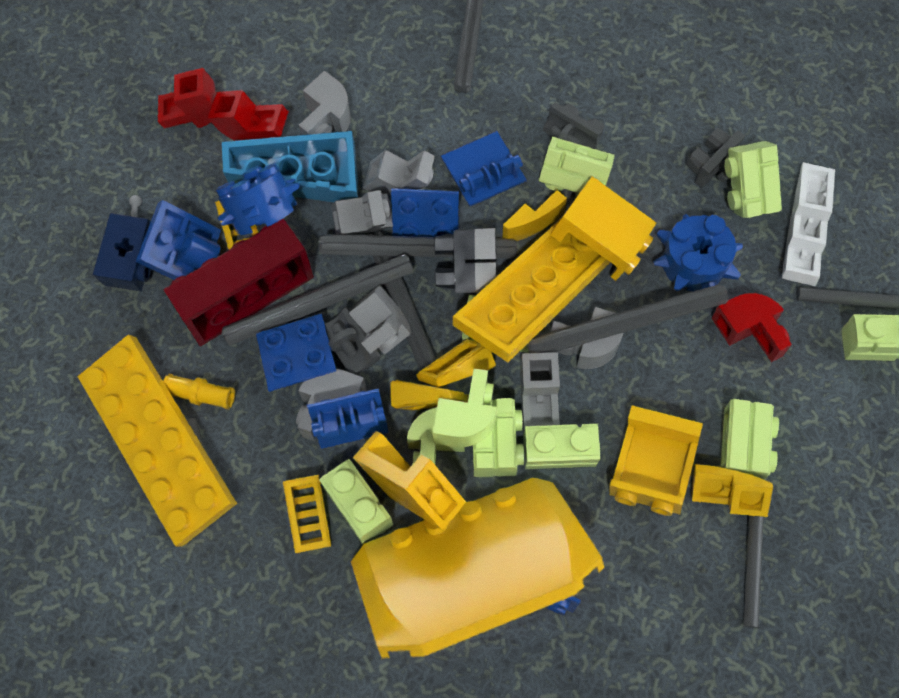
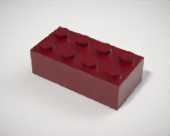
M283 218L268 227L267 225L264 226L253 237L237 242L229 251L219 257L208 259L200 268L187 276L176 278L170 286L163 290L201 347L221 335L224 326L254 315L314 278L305 248Z

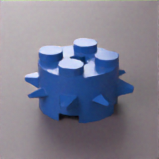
M273 163L264 168H261L260 165L253 167L242 174L245 179L236 184L234 181H230L216 190L219 195L218 199L225 210L217 217L219 221H222L221 225L232 224L238 235H247L253 233L250 226L266 223L268 227L293 212L292 206L297 205V202L292 193L301 185L300 183H294L295 179L285 180L276 163Z
M688 214L683 215V220L677 222L672 231H658L657 237L666 248L663 256L653 261L654 266H662L668 279L671 282L675 281L674 290L680 291L686 287L688 288L687 291L694 292L718 285L723 278L738 280L740 277V272L732 262L736 252L742 249L743 245L742 243H736L735 237L729 227L726 226L724 219L717 215L689 217Z

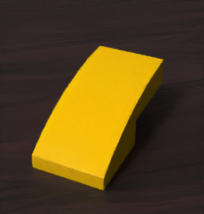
M557 190L536 211L525 203L503 224L502 239L519 241L547 228L565 213L567 197Z
M695 464L691 490L693 502L728 504L730 514L768 517L773 484L771 482L736 470Z

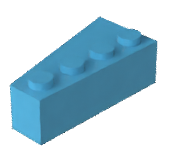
M352 131L222 142L223 173L228 182L234 181L236 184L245 179L242 175L245 171L258 165L264 168L276 163L285 180L295 179L294 183H300L301 186L292 193L294 197L327 202L359 198L356 150Z

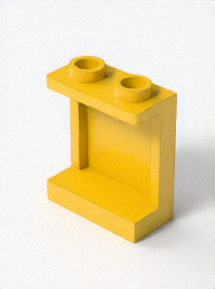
M592 176L550 233V236L561 243L567 233H571L616 266V269L610 276L616 281L623 272L630 275L638 265L641 258L636 255L638 252L643 254L653 241L654 237L649 234L655 227L656 222Z
M631 406L628 427L614 477L610 481L609 494L615 496V500L624 505L636 506V503L651 506V511L660 515L672 516V513L681 514L703 423Z
M378 431L374 432L353 457L392 500L442 531L466 503L429 458L420 455L410 466L386 437Z

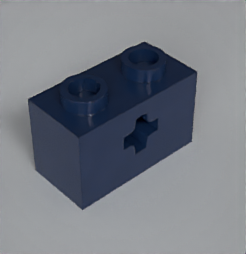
M110 213L93 271V276L104 286L142 292L144 282H147L150 278L151 269L135 261L150 225L149 219Z

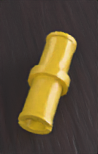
M173 374L166 375L163 380L172 396L187 399L194 405L200 406L202 403L229 410V407L231 408L234 403L235 389L232 387L210 384L204 378L197 377L195 380L174 376Z

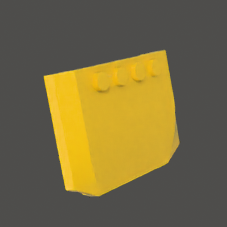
M534 477L510 487L501 488L495 493L477 500L466 502L443 531L428 521L423 520L363 544L351 560L381 658H390L388 651H409L411 657L427 656L574 596L584 587L583 579L595 568L598 573L604 569L601 554L554 483Z

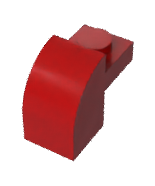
M204 68L175 74L174 92L158 96V123L163 128L193 122L197 128H201L211 123L207 118L215 98V83Z
M243 90L216 92L207 119L222 134L234 141L281 137L289 111L283 104L256 106Z
M746 293L728 300L726 304L719 305L711 318L729 346L753 334L771 362L783 357L792 345L787 330L776 322L784 309L768 296L757 293Z

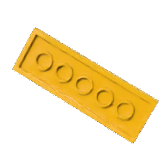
M559 221L453 316L452 325L506 362L515 357L610 263L569 232L561 243L550 236V233Z
M128 334L77 376L175 546L182 547L237 504L135 336Z

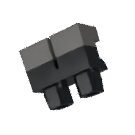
M495 228L452 230V234L434 237L435 255H453V268H435L436 287L454 289L455 293H479L496 278V262H465V260L496 259Z

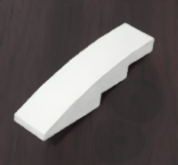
M802 163L788 230L782 279L816 286L820 278L821 254L826 246L827 224L833 208L835 169Z

